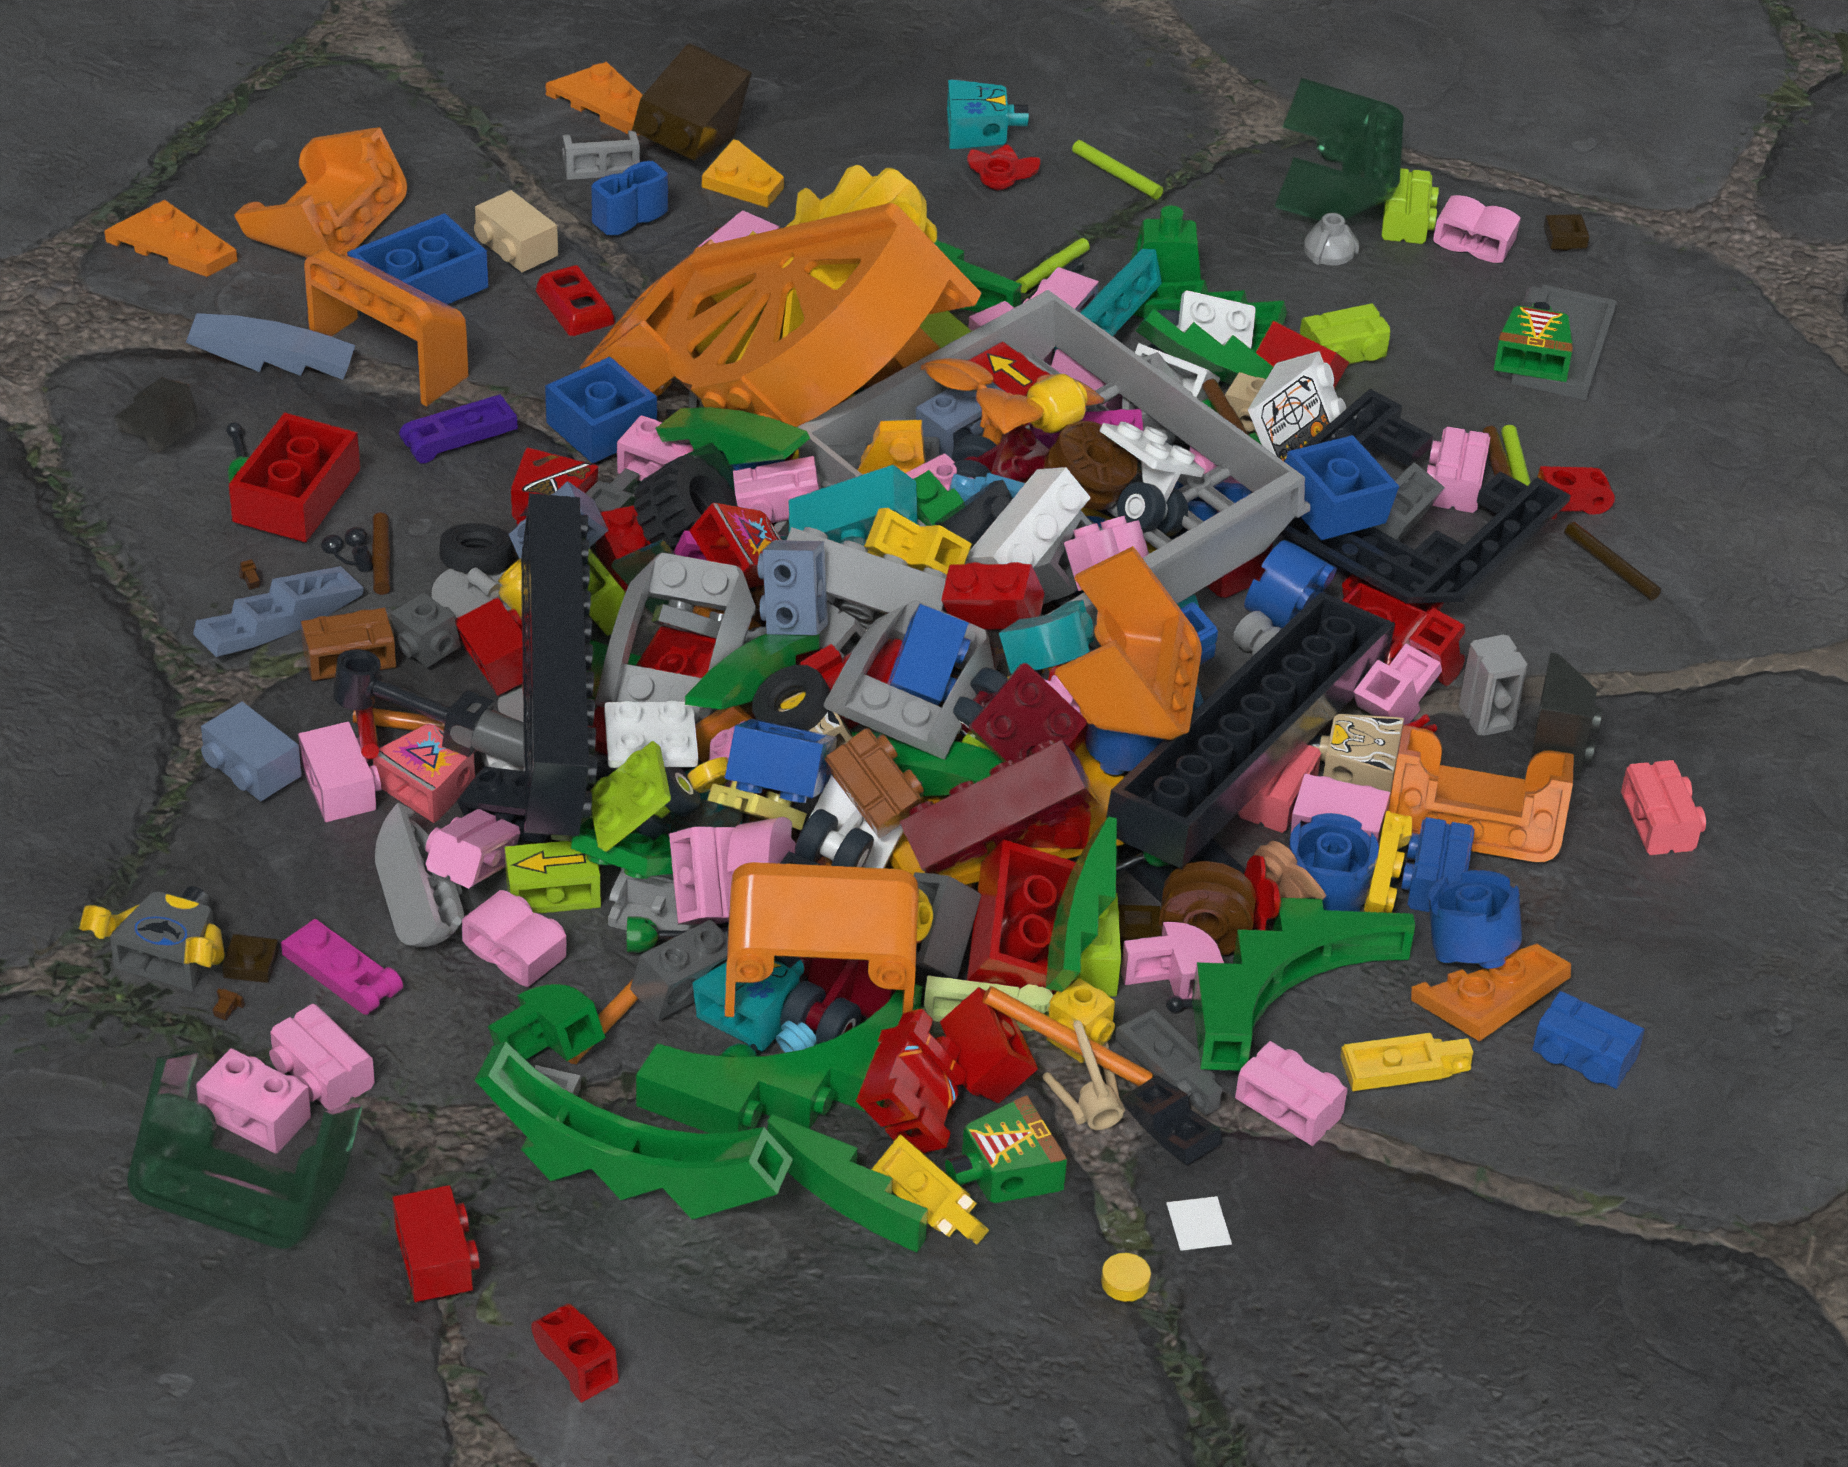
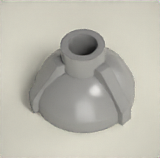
M1336 213L1324 215L1305 237L1304 252L1313 260V263L1317 265H1341L1352 260L1355 253L1358 254L1359 241L1349 226L1344 225L1345 219L1341 215Z

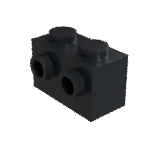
M484 766L457 799L463 816L480 809L496 816V821L503 819L519 826L521 833L518 840L543 843L549 836V834L525 833L524 771Z

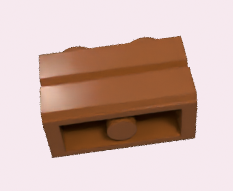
M385 608L363 609L354 613L329 617L320 616L301 621L303 652L311 681L335 678L337 658L344 651L361 649L376 655L380 659V670L396 668L394 636Z
M865 728L846 744H842L829 753L824 760L830 774L876 836L883 838L900 825L899 821L909 817L908 812L912 808L922 803L919 795L924 792V789L910 769L902 773L893 759L898 754L885 735L882 734L876 738L869 728Z

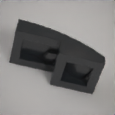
M1158 1075L1122 1096L1124 1106L1137 1122L1163 1148L1186 1165L1222 1144L1221 1129L1190 1110L1188 1094Z

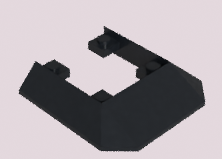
M1369 389L1302 448L1353 435L1374 459L1385 453L1395 460L1411 466L1431 448L1433 435L1401 419L1402 405ZM1500 471L1479 490L1476 502L1497 515L1466 544H1462L1436 530L1414 550L1374 527L1321 540L1301 517L1297 518L1296 516L1280 534L1405 603L1464 602L1570 501L1571 495L1538 477L1527 486Z

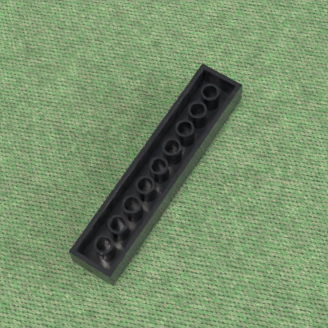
M529 493L521 555L525 833L579 836L582 818L589 819L591 814L592 792L586 791V789H589L590 784H595L597 757L589 756L594 755L596 728L588 727L593 726L595 700L587 699L592 698L594 672H589L592 666L593 645L590 644L592 618H588L591 603V592L588 591L590 566L587 565L589 540H586L588 515L580 513V497Z
M1320 592L1192 713L1188 733L1173 740L1164 739L1111 789L1106 819L1107 817L1117 818L1116 839L1151 854L1165 863L1182 869L1354 697L1353 691L1375 662L1380 660L1387 664L1395 623Z

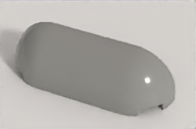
M397 803L386 817L377 838L375 848L376 869L399 940L406 945L415 947L436 945L445 941L456 932L464 918L463 907L455 882L450 880V876L444 878L427 870V865L425 864L429 853L426 852L425 847L429 835L411 819L415 812Z

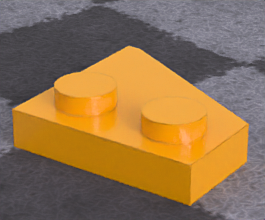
M733 139L703 173L702 188L768 208L784 189V176L740 141Z
M922 420L880 421L873 434V442L866 447L861 456V464L858 471L864 475L890 465H895L906 473L926 463Z

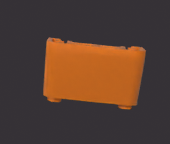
M380 127L315 137L300 153L299 167L307 183L285 204L265 207L260 202H248L234 216L243 233L251 240L305 258L321 249L348 256L347 252L356 249L403 201L407 192V182Z
M1403 725L1388 811L1411 816L1412 833L1420 834L1422 820L1429 817L1446 820L1447 824L1457 822L1472 825L1473 829H1475L1471 849L1473 852L1531 862H1546L1553 859L1559 853L1573 786L1574 754L1558 751L1539 752L1530 759L1525 779L1440 765L1442 744L1439 738L1432 731Z

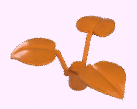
M943 358L921 365L920 370H925L932 379L946 387L963 391H977L975 398L982 410L980 427L984 428L982 437L990 439L996 445L1000 444L1003 434L1008 433L1017 426H1025L1026 423L1039 420L1043 416L1044 409L1032 399L994 388H987L985 385L992 384L993 376L985 368L974 362L956 358ZM1056 374L1041 376L1037 379V382ZM1074 379L1081 383L1086 390V406L1104 403L1105 399L1085 383Z

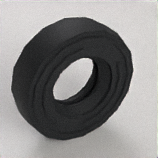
M477 523L462 524L451 527L442 533L439 555L446 566L456 571L469 573L471 569L477 567L484 573H492L506 568L512 562L513 543L509 533L499 527Z
M808 665L785 667L770 675L758 687L753 698L752 711L757 720L809 731L824 718L828 711L824 707V702L830 693V688L820 672ZM796 692H806L804 699L797 706L787 711H778L779 705L786 697Z

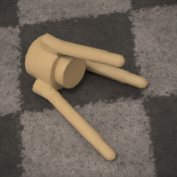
M1076 1020L1073 1026L1092 1081L1081 1088L1079 1103H1077L1050 1073H1044L1043 1080L1072 1112L1078 1125L1087 1121L1091 1129L1104 1130L1121 1120L1125 1108L1119 1097L1115 1073L1103 1067L1105 1084L1081 1021ZM1107 1042L1102 1045L1109 1049V1044Z

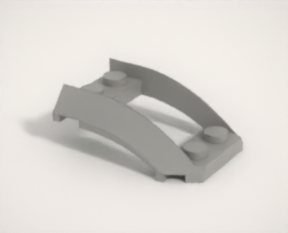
M663 552L658 554L630 582L625 593L609 642L595 705L605 707L607 702L624 701L685 702V695L702 678L628 665L635 634L647 598L673 599L691 605L725 611L709 666L710 670L734 650L743 646L752 616L755 615L756 606L742 569L734 565ZM693 706L695 724L718 709Z
M914 600L873 622L848 658L824 702V707L945 760L957 733L959 734L962 728V724L953 713V708L960 696L973 699L977 695L970 685L971 680L982 668L988 667L995 670L986 630L969 623L964 635L965 638L971 640L962 664L956 662L954 664L955 667L963 671L942 708L867 676L866 674L889 638H897L903 641L910 618L919 604L940 611Z

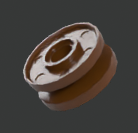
M1081 420L1067 425L1061 431L1056 443L1045 456L1044 469L1066 467L1091 497L1083 507L1104 510L1113 507L1118 502L1122 491L1136 476L1138 462L1133 454L1100 432L1101 424Z
M1209 861L1188 863L1182 869L1174 870L1164 882L1159 926L1161 930L1163 929V922H1180L1195 926L1203 930L1215 941L1221 955L1230 954L1235 951L1237 930H1252L1256 893L1252 882L1239 870L1223 863Z

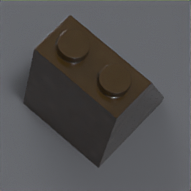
M689 43L640 98L632 131L695 161L734 137L752 72Z

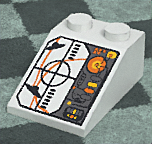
M1320 351L1276 363L1248 408L1262 446L1284 462L1288 451L1302 448L1347 409L1343 399L1338 398L1333 387L1334 376L1332 369L1328 363L1323 362Z

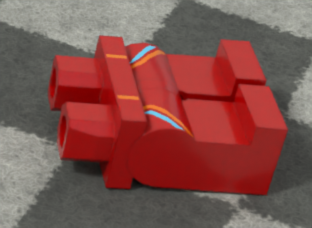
M917 1009L903 1013L898 1026L881 1030L878 1039L880 1044L875 1051L856 1102L881 1127L886 1126L885 1132L894 1141L899 1135H902L922 1153L947 1147L951 1132L944 1126L948 1110L957 1099V1085L964 1083L967 1072L956 1062L960 1051L958 1045L951 1038L944 1036L933 1038L929 1033L933 1019L924 1009ZM885 1100L883 1107H880L877 1101ZM912 1129V1134L910 1136L907 1135L905 1130Z

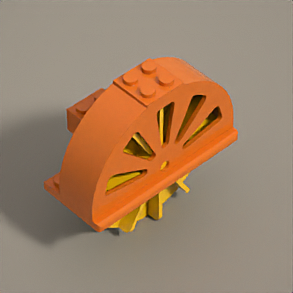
M855 165L847 168L834 192L821 200L808 188L798 192L795 219L786 227L758 234L752 231L745 237L695 248L689 259V264L695 272L683 291L669 324L666 343L670 348L668 353H666V361L673 375L702 402L704 407L745 411L798 427L827 412L863 386L865 389H868L941 349L920 327L927 315L975 306L982 293L934 244L937 240V228L927 218V203L921 191L894 168H886L878 176H871L862 166Z

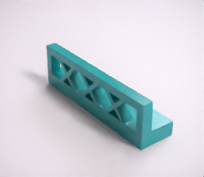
M1141 249L1080 313L1113 336L1162 284L1156 249Z

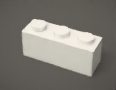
M1066 467L1037 469L972 547L967 555V559L981 564L1020 562L1032 564L1034 568L1091 497Z

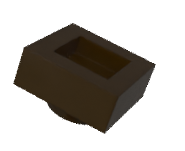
M1582 214L1545 216L1544 230L1551 249L1570 250L1573 248H1587L1589 233Z
M1118 904L1120 949H1123L1124 941L1162 936V930L1159 926L1160 906Z
M233 934L223 964V978L269 983L279 952L278 939Z

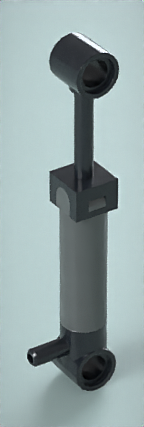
M361 649L347 650L337 658L333 698L342 707L351 710L367 709L373 706L377 697L444 723L442 747L468 757L477 750L524 769L523 721L493 710L494 700L466 690L449 707L383 681L382 675H380V659L369 651ZM595 750L594 755H589L597 757L595 784L601 778L608 777L618 769L608 766V757L604 753ZM590 784L589 789H586V791H591L595 784Z

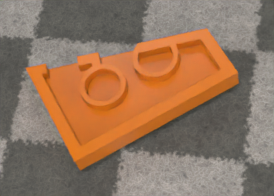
M607 62L595 64L590 68L545 83L547 96L555 100L560 96L571 101V107L580 112L585 109L591 110L600 115L601 122L626 134L632 130L640 98L643 94Z
M166 200L153 204L151 207L105 230V239L109 244L118 246L121 242L134 246L136 253L148 256L153 252L168 257V264L206 277L237 262V253L234 247Z
M1534 944L1506 956L1505 964L1498 968H1484L1470 974L1461 969L1448 974V981L1430 987L1427 982L1412 986L1411 1001L1480 1042L1571 978V963L1544 947Z

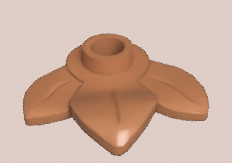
M1270 841L1267 845H1261L1254 852V855L1264 857L1266 878L1272 879L1277 883L1281 898L1324 899L1326 897L1325 892L1304 868L1297 865L1295 855L1282 843Z

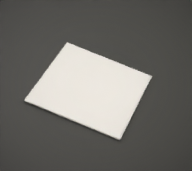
M1217 1196L1166 1202L1180 1251L1232 1245Z

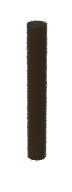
M1571 522L1567 525L1564 531L1567 537L1651 601L1660 595L1661 587L1576 522Z

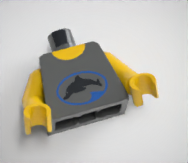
M195 886L187 887L180 898L159 891L153 892L141 904L117 915H112L106 908L96 905L85 906L79 929L82 931H94V936L99 939L110 937L114 968L193 991L203 968H210L212 965L220 964L225 955L221 930L214 925L212 909L207 906L209 904V897L206 892Z

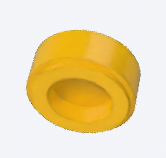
M715 758L694 768L687 775L693 789L699 793H704L711 790L712 784L722 786L729 780L725 779L728 758Z

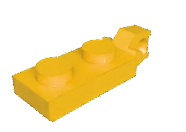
M1386 811L1378 843L1377 862L1363 912L1392 913L1397 888L1389 886L1391 877L1399 879L1405 853L1397 850L1409 844L1412 835L1411 816Z
M1431 1033L1344 1044L1341 1047L1340 1058L1352 1091L1444 1079L1452 1076V1074L1471 1070L1473 1050L1468 1038L1442 1042V1039H1434Z
M902 1135L898 1136L871 1169L892 1178V1192L898 1197L928 1208L927 1223L939 1232L942 1231L948 1237L957 1229L966 1238H970L978 1245L988 1233L989 1229L970 1213L977 1204L970 1198L971 1195Z

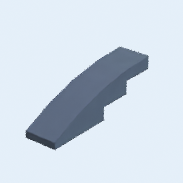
M200 313L196 314L186 343L257 372H260L263 363L267 362L299 376L302 375L305 366H309L343 380L355 348L353 344L328 335L276 321L237 315Z
M341 566L272 579L269 593L235 599L231 614L196 620L193 635L216 657L250 649L301 629V621L330 615L363 595L364 587Z

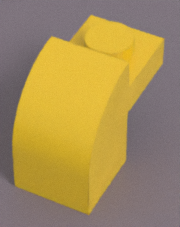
M879 508L864 547L881 557H884L885 554H890L902 558L908 563V567L923 571L924 568H932L947 575L949 564L965 563L972 543L940 525L919 526L889 508Z

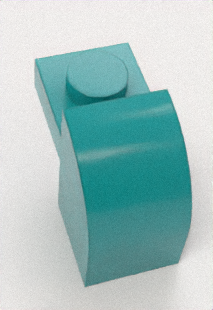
M1084 600L1067 602L1049 615L1019 619L999 632L1010 674L1023 663H1027L1034 670H1039L1074 660L1090 652L1088 645L1095 640L1093 636V622L1086 611Z

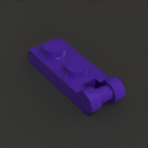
M501 394L410 421L401 427L399 436L407 447H411V453L419 463H428L435 458L437 453L518 429L517 415Z

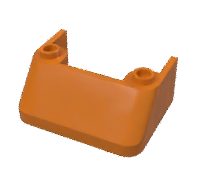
M710 239L702 246L714 244V242ZM692 254L652 283L634 301L581 364L580 369L611 357L656 396H659L673 382L671 378L674 375L666 361V353H668L670 348L666 343V337L678 301L695 272L689 264Z
M321 249L305 260L304 269L309 330L332 337L358 319L359 310L418 342L421 404L426 407L468 377L466 321L460 311L356 258Z
M1132 546L1075 574V581L1098 610L1097 625L1094 627V633L1102 647L1056 668L1055 675L1077 702L1081 714L1087 723L1094 724L1097 728L1173 740L1188 733L1190 729L1202 646L1193 625L1135 547Z
M759 862L745 863L736 868L731 877L725 1017H734L736 982L756 983L768 978L774 969V956L869 960L868 974L871 981L884 989L903 990L902 1014L913 1011L919 885L916 878L907 871L886 868Z

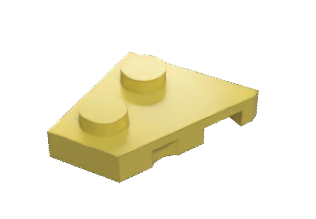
M732 781L730 788L712 784L708 801L765 820L786 817L792 822V828L802 830L807 813L791 808L792 801L780 798V794L767 791L766 796L763 797L756 793L736 789L737 781Z

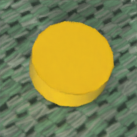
M1118 1253L1113 1255L1104 1263L1101 1276L1102 1288L1107 1295L1115 1300L1127 1302L1140 1299L1148 1292L1151 1278L1150 1267L1144 1259L1135 1254Z

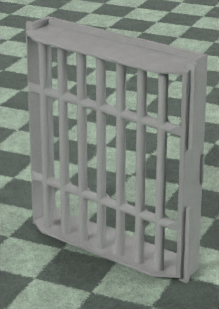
M1049 290L1044 291L838 404L813 420L797 427L807 431L810 439L798 448L799 458L814 456L822 489L863 475L827 445H852L858 443V438L873 437L880 421L916 420L915 407L949 389V387L932 379L925 370H920L921 365L943 358L970 360L1003 341L1017 352H1021L1041 370L1047 371L1050 375L1061 374L1043 361L1056 346L1106 383V385L1095 390L1105 399L1103 404L1120 393L1217 465L1214 469L1203 474L1202 477L1180 474L1177 481L1184 485L1178 490L1185 496L1187 503L1196 497H1200L1219 512L1218 514L1206 521H1202L1188 510V517L1184 515L1182 520V526L1188 531L1174 540L1157 528L1143 533L1145 540L1157 549L1143 557V559L1176 604L1264 552L1295 516L1299 518L1310 511V504L1304 500L1305 477L1197 399L1191 391L1159 368L1149 364ZM1100 403L1086 406L1085 412L1110 410ZM1137 472L1130 484L1143 482V476ZM1229 476H1232L1253 493L1234 503L1214 487L1225 481ZM1117 503L1113 507L1106 509L1113 516L1118 517ZM917 519V525L926 526L919 519ZM966 558L964 564L970 563L971 561ZM1085 592L1079 596L1070 594L1055 600L1061 606L1070 601L1084 600L1086 611L1093 622V636L1096 639L1094 627L1097 625L1098 610ZM1004 629L991 630L999 636V632H1001Z

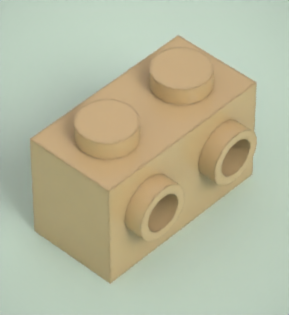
M512 190L475 206L476 223L474 231L478 240L494 250L504 261L509 262L520 272L534 268L558 256L557 225Z

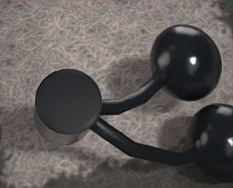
M353 527L345 534V542L349 546L354 547L352 550L354 561L346 560L338 555V552L343 548V540L338 535H329L322 540L321 548L325 553L334 554L337 559L345 564L357 566L358 571L365 572L373 567L368 547L363 545L367 539V533L364 529Z

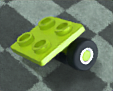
M651 741L641 750L632 753L623 765L608 777L601 778L591 790V811L598 847L607 852L633 830L656 840L661 834L666 833L671 828V819L668 813L673 812L678 816L685 817L699 807L701 803L699 792L693 789L687 774L682 769L664 766L661 747L656 742Z

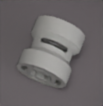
M1253 611L1246 615L1237 625L1233 640L1242 650L1252 652L1253 656L1282 628L1273 627L1272 620L1263 612Z

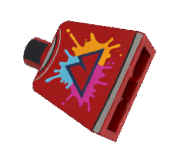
M711 503L689 530L707 561L739 567L743 571L749 588L764 585V579H760L758 575V558L760 553H763V549L774 540H787L788 538L787 535H778L769 518L762 511L720 503Z

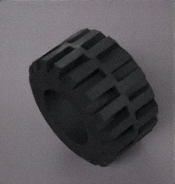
M685 455L684 457L676 458L639 483V487L636 488L634 494L637 499L634 501V509L638 513L636 518L639 526L644 531L643 535L646 540L650 541L653 549L658 554L662 552L673 554L684 530L689 531L711 503L738 507L735 493L729 487L725 477H722L712 464L709 466L704 459L700 457L695 458L693 455Z

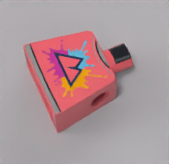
M426 724L379 748L378 756L373 758V765L378 770L382 790L432 823H435L454 805L475 778L474 752L468 757L442 747L444 731L433 724Z

